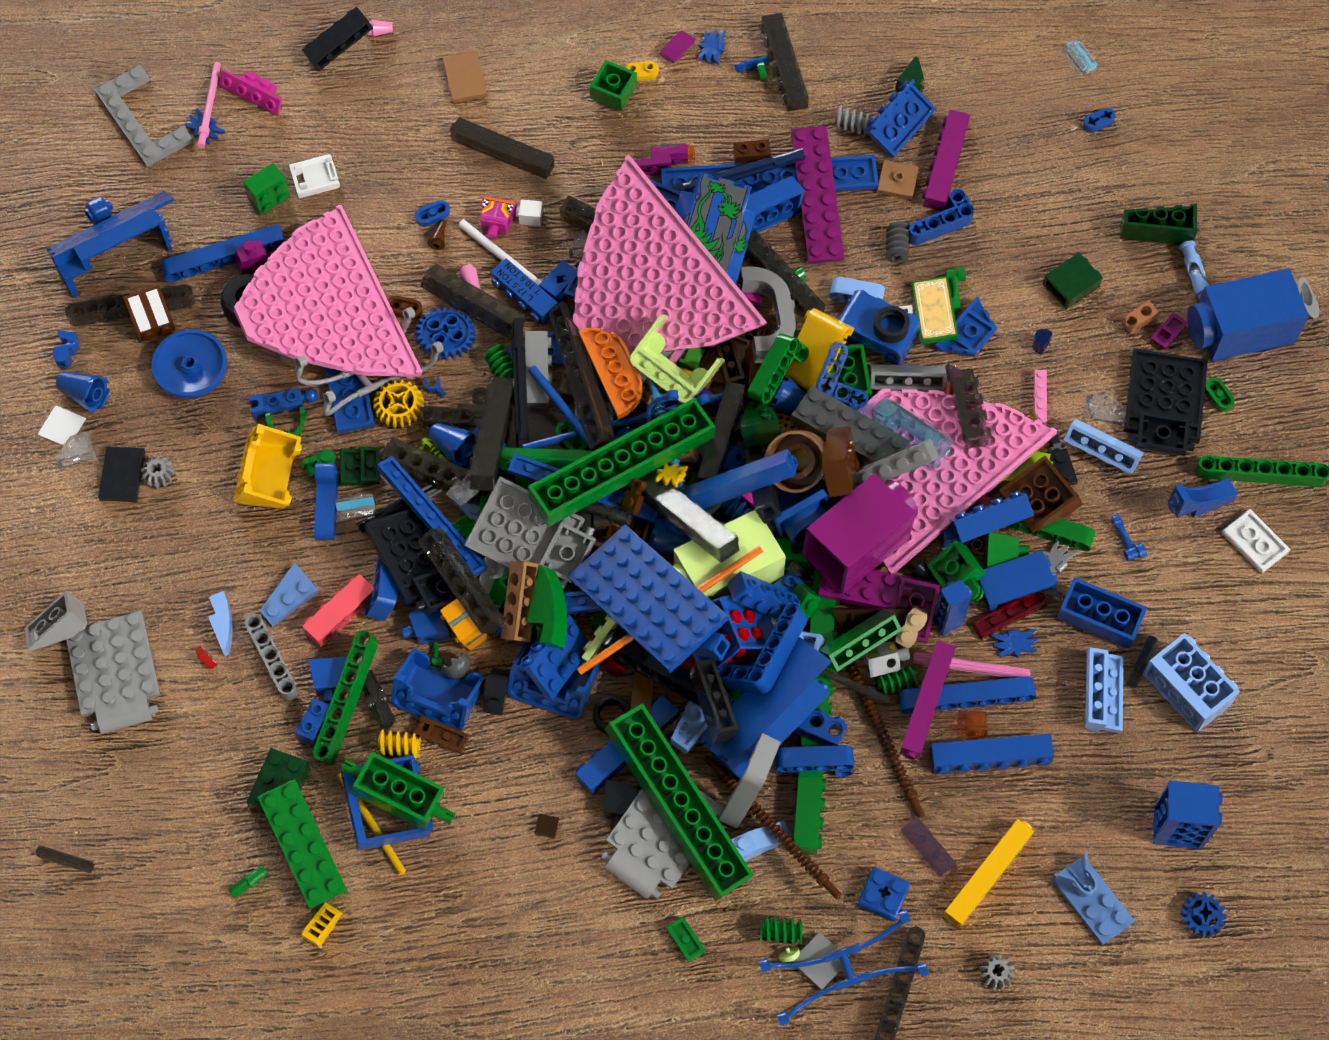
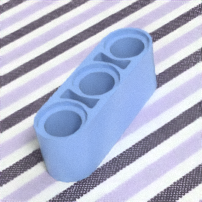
M835 277L832 281L829 296L833 300L848 303L854 291L864 290L871 296L883 299L885 287L877 283Z

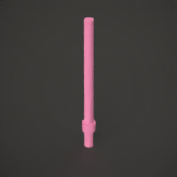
M215 62L213 66L202 125L198 131V147L200 148L205 147L206 138L210 132L209 122L221 67L219 62Z

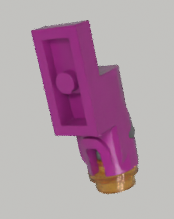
M662 143L659 147L651 148V159L635 160V162L646 176L661 174V168H671V164L676 165L695 160L694 145Z

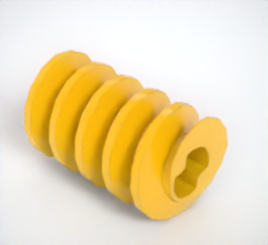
M384 729L381 730L378 738V752L381 750L382 755H386L387 751H389L390 756H393L395 752L398 757H401L403 753L405 756H410L412 753L415 759L419 756L421 736L417 739L416 733H413L412 737L409 738L408 732H405L404 736L401 737L400 731H397L396 735L393 736L392 730H389L388 734L385 735Z

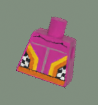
M483 195L481 228L487 231L486 237L488 239L494 240L497 237V233L506 234L516 216V201Z

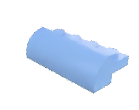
M1089 647L1087 649L1085 727L1091 731L1099 732L1104 730L1116 733L1123 731V656L1108 654V650Z

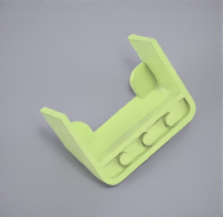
M660 315L635 348L630 360L634 367L664 390H678L679 398L677 400L686 403L695 398L709 383L725 360L717 358L709 371L705 368H697L691 375H688L661 354L665 348L666 341L658 331L668 316Z

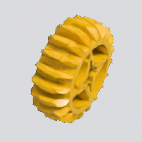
M395 379L394 384L387 382V387L381 386V392L376 391V397L373 400L376 417L380 418L382 423L385 422L388 427L393 424L395 429L397 425L404 428L406 423L411 426V421L417 422V416L421 417V411L424 409L422 392L418 390L416 385L412 386L410 381L406 384L403 379L400 383H397ZM411 399H413V401H414V402H413V405H412V407L409 409V408H408L409 401H410ZM389 400L390 404L388 405V408L385 409L384 405L386 401Z

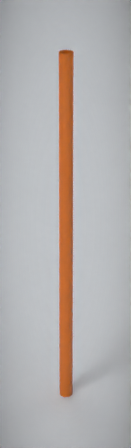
M757 546L697 588L704 593L763 553L762 548ZM628 634L582 664L577 670L581 675L634 639Z

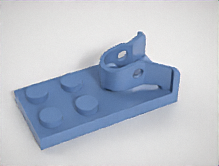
M1085 852L1059 873L1053 874L1051 881L1096 940L1103 946L1131 926L1135 920L1087 860L1088 853Z

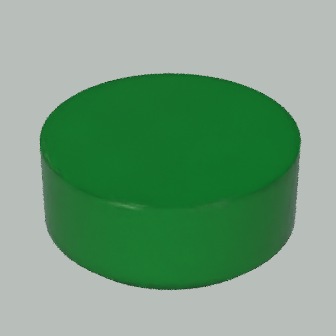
M764 62L757 63L760 80L767 79Z

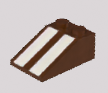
M159 285L123 297L140 342L150 341L154 337L167 335L176 330Z

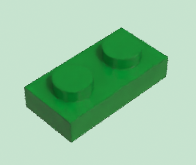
M684 916L666 927V930L688 963L706 953L705 948Z

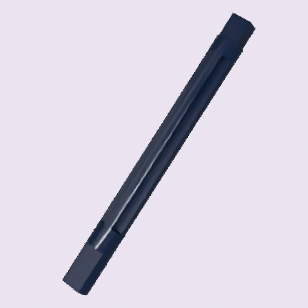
M801 148L712 174V176L736 181L805 160V155ZM697 179L673 186L672 188L680 192L687 191L693 193Z

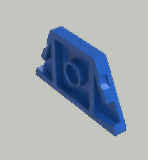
M978 296L956 320L958 339L937 342L935 345L936 350L975 357L995 334L997 327L990 319L988 311L983 308Z

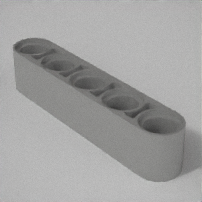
M256 613L249 614L245 618V626L279 694L285 701L294 700L298 696V689L260 615ZM253 623H259L256 627H250ZM261 639H267L265 643H259ZM272 654L276 655V656H275L273 659H271V660H268V659H267V657H268L269 655H272ZM280 670L284 671L280 676L275 675ZM286 687H292L291 691L283 692Z

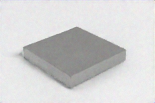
M819 932L802 949L798 958L791 962L818 959L839 949ZM837 959L828 963L823 962L796 968L821 991L840 973L843 966L841 960Z

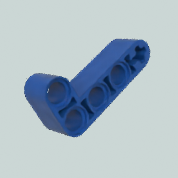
M961 189L952 190L948 201L949 209L913 222L909 226V243L920 245L970 225L974 208L965 192Z
M315 463L317 490L314 538L315 540H335L336 503H338L339 485L338 470L335 463Z
M378 555L373 595L366 605L365 616L384 622L395 606L398 590Z
M838 745L778 748L775 755V768L777 772L781 773L835 771L836 776H850L854 771L853 747Z

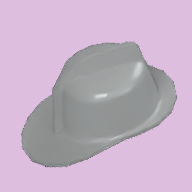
M1302 276L1296 285L1308 314L1312 318H1317L1320 314L1318 302L1308 280Z

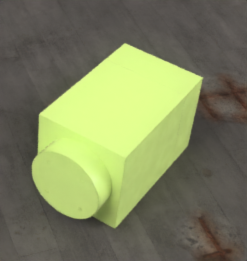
M755 509L675 548L673 567L695 587H698L757 546H760L763 553L703 593L713 601L720 597L731 595L728 582L740 571L770 584L776 583L784 576L786 556L758 509Z

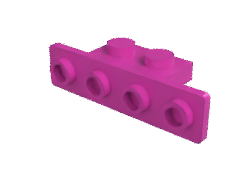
M226 70L221 72L219 83L221 87L276 115L280 113L282 99L273 95L277 90V85L249 71L240 76H236Z

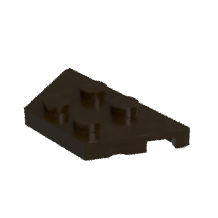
M908 607L832 608V612L842 632L846 633L884 608L895 614L901 627V623L905 615L908 614L909 609ZM894 636L885 642H893Z

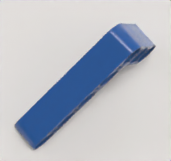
M796 603L788 604L783 609L753 667L725 664L719 668L717 676L730 690L757 694L768 693L772 689L802 633L808 617Z

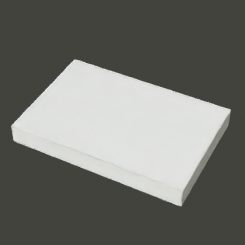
M1251 509L1247 510L1221 532L1261 574L1290 551V548Z

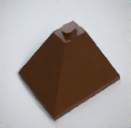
M1043 456L999 489L1005 499L1009 497L1010 493L1015 491L1027 494L1034 516L1023 521L1032 532L1067 517L1083 505L1079 495L1046 456Z

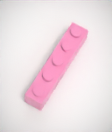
M1035 370L1033 375L1034 421L1038 420L1042 422V425L1046 426L1047 371Z

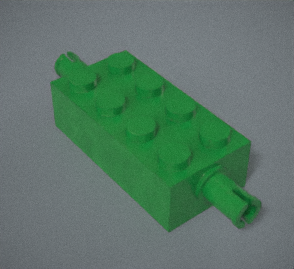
M374 752L371 753L363 767L349 761V759H346L345 764L343 763L341 771L357 778L352 788L353 795L423 830L426 829L433 817L450 825L456 815L455 812L440 806L444 796V787Z

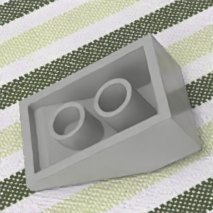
M66 590L24 628L27 649L31 652L72 638L78 632H82L87 625L84 604Z

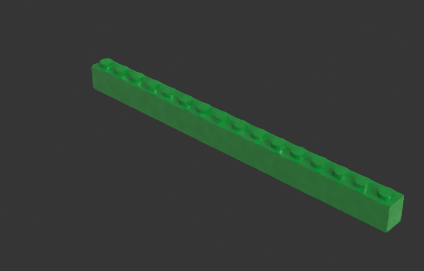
M814 568L812 590L818 595L821 574ZM822 598V601L819 602L820 604L811 614L809 633L821 634L825 639V645L837 638V630L834 629V623H838L832 612V608H835V605H839V601ZM829 666L816 678L817 681L822 680L828 686L827 691L830 693L815 708L826 712V715H831L832 703H828L829 696H833V685L830 684V678H834L835 671ZM818 721L810 722L814 727L820 726ZM801 736L800 747L823 746ZM823 771L798 772L793 841L807 855H816L817 850L822 848V837H819V829L823 830L824 817H820V810H824L825 798L821 797L822 791H826L827 779H823Z

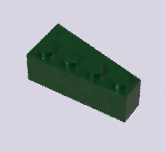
M1197 203L1190 204L1187 207L1175 205L1174 208H1164L1162 206L1154 210H1149L1148 208L1124 210L1120 223V238L1175 244L1194 241L1197 234Z
M750 398L747 399L741 423L745 449L771 443L777 436L781 435L778 417L770 403L764 404Z

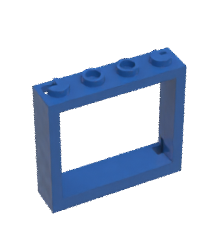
M414 755L389 759L416 774L420 773V765H418V761L415 762ZM342 771L341 777L358 851L430 836L431 829H433L432 818L425 830L418 828L366 839L357 796L352 794L353 779H356V777Z

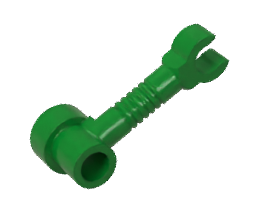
M965 266L957 267V269H946L948 280H951L954 312H960L958 281H966Z

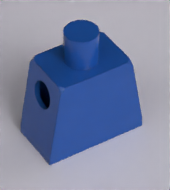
M423 610L411 612L409 614L411 625L401 628L404 639L416 636L420 645L450 639L446 623L440 617L442 615L441 611L425 614Z
M347 657L309 659L315 692L317 695H324V703L326 704L331 703Z

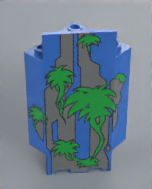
M701 172V174H698L693 193L681 191L675 211L736 284L756 216L755 212L746 209L752 187Z

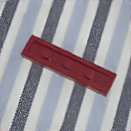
M1038 591L1012 600L973 621L971 625L980 639L983 640L1048 605V601L1042 592Z

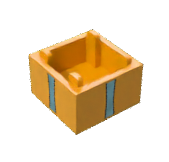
M460 597L440 610L443 614L440 616L441 619L447 620L448 626L452 628L457 636L455 641L457 643L461 642V646L464 649L468 648L471 651L490 638L473 611Z

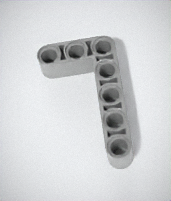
M761 733L747 768L725 804L719 821L736 829L738 828L767 778L781 741Z

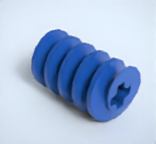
M741 496L724 501L719 507L720 510L727 508L724 513L725 516L732 514L729 519L730 522L751 511V508L744 509L746 502L739 503Z

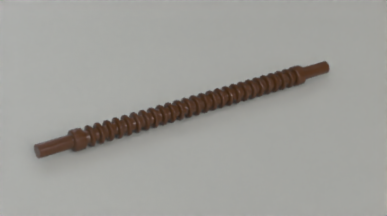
M855 661L845 666L847 668L846 672H850L851 682H854L853 686L857 687L855 691L859 692L858 697H861L860 701L864 702L862 706L866 707L867 716L871 717L869 721L873 722L874 731L878 732L876 736L880 737L881 746L885 747L883 751L887 752L888 761L892 762L891 767H894L895 776L899 777L900 787H904L902 791L906 792V800L910 801L917 818H922L925 814L917 799L918 793L916 790H913L914 785H911L912 781L908 780L907 770L903 769L904 765H901L902 760L898 759L900 755H896L895 745L891 744L893 740L889 739L888 730L884 729L885 725L882 724L881 715L877 714L878 710L875 709L874 700L870 699L871 695H868L869 690H866L867 685H863L862 675H859L860 671L856 670L858 666L854 665Z

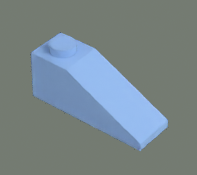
M785 821L777 822L776 825H780V829H784V833H788V837L793 839ZM767 827L748 831L731 839L745 862L782 845V843L778 842V839L774 838V835L770 834L771 830L768 831Z

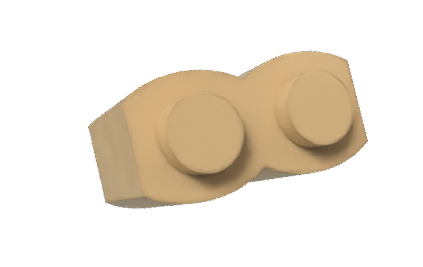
M913 606L909 610L906 621L901 626L902 631L896 635V642L909 649L915 643L918 631L924 627L927 621V612L917 606Z

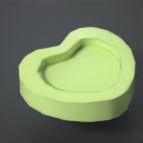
M797 946L790 949L786 947V951L779 954L778 957L781 962H791L798 958L800 950Z

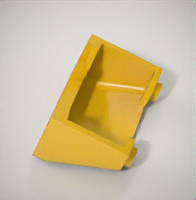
M816 308L806 312L804 316L805 323L797 337L808 347V358L802 363L793 360L785 374L807 391L811 386L816 388V381L830 346L834 342L846 344L847 341L844 339H847L848 335L851 336L855 329ZM841 346L839 349H835V352L837 353L836 358L831 357V359L836 361L837 356L841 351ZM833 363L830 364V365H828V367H827V372H828V373H830V371H831V369H832V367H833V365H834ZM821 384L823 391L826 388L825 384Z
M257 424L248 435L245 443L234 502L242 505L284 509L286 506H289L292 496L289 495L287 486L293 459L296 455H300L302 450V444H300L301 437Z

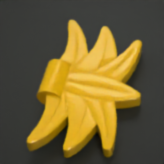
M667 463L663 469H657L656 473L659 475L656 477V482L663 480L665 485L672 482L673 486L677 488L678 482L684 480L686 476L685 471H687L688 466L678 468V464L668 466Z

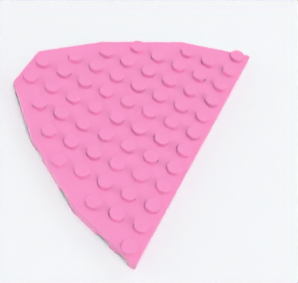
M627 155L623 165L616 172L612 183L608 185L597 204L594 221L591 224L583 250V258L578 267L575 314H573V322L578 329L601 328L602 331L613 332L624 341L629 352L633 353L660 315L668 316L658 331L666 341L662 352L715 346L767 324L762 315L630 155Z
M342 205L336 206L335 210L327 211L321 218L313 219L296 229L292 236L283 242L267 259V262L256 270L253 279L248 283L239 302L237 301L234 306L235 315L248 341L289 358L295 359L298 356L304 355L307 363L361 376H405L406 378L422 376V370Z
M882 389L864 407L859 408L857 411L910 440L909 447L931 439L938 453V457L933 462L889 479L896 481L909 492L917 505L918 515L914 518L909 540L883 561L887 571L891 575L895 574L952 524L951 519L955 518L954 515L968 511L982 496L990 492L1055 436L1057 430L1052 427H1046L1042 425V422L1034 421L1024 416L1023 413L1000 403H987L981 399L957 394L953 396L938 390L922 392L912 389H902V391Z

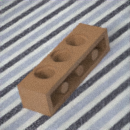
M510 561L501 639L518 642L531 641L532 624L526 621L540 564L526 561Z

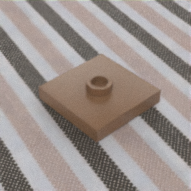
M884 160L877 193L912 200L919 166Z

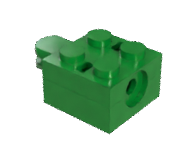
M954 540L927 565L942 588H945L952 581L958 582L962 580L964 585H968L971 589L970 601L977 602L983 597L984 591L977 581L986 573L966 545Z

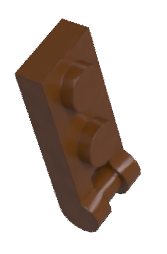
M418 716L416 720L417 725L413 727L411 735L416 733V738L421 736L424 740L462 754L469 739V734L425 716ZM424 726L429 727L427 732L423 731Z

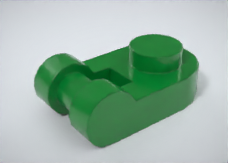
M324 449L312 457L304 459L300 465L304 470L308 471L310 479H315V468L313 465L315 463L336 464V457L334 452Z

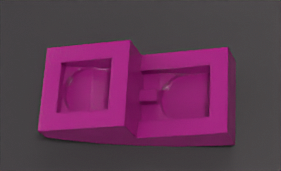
M681 30L665 45L659 55L674 64L683 57L685 50L694 45L695 38Z
M1173 312L1152 335L1151 340L1166 349L1185 329L1188 322Z

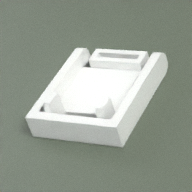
M330 154L289 165L299 199L340 187ZM303 174L305 182L298 184L296 176Z

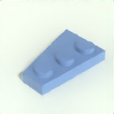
M294 562L263 605L260 613L274 627L319 593V591Z

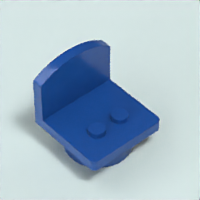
M817 486L799 493L787 492L778 488L762 506L780 538L788 536L793 544L804 542L806 528L831 509L827 493L824 489L820 491Z

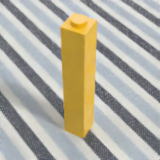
M1019 819L1016 820L944 912L943 917L958 929L962 927L1032 837L1034 831L1027 822H1021Z

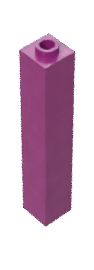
M938 640L936 642L900 750V754L907 759L919 760L956 646Z

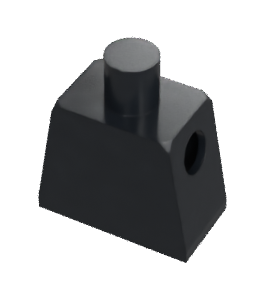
M606 780L604 814L606 818L612 819L611 829H614L642 787Z

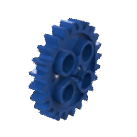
M444 306L443 311H440L437 307L435 313L429 310V315L423 314V319H419V324L416 325L415 335L419 348L424 349V354L430 352V356L432 354L431 344L437 341L441 342L444 349L443 352L439 353L438 360L444 357L445 361H447L450 356L455 360V355L462 357V352L468 353V348H472V343L475 342L476 330L472 319L467 318V313L461 315V310L459 309L454 312L453 307H451L450 311H447L446 306Z

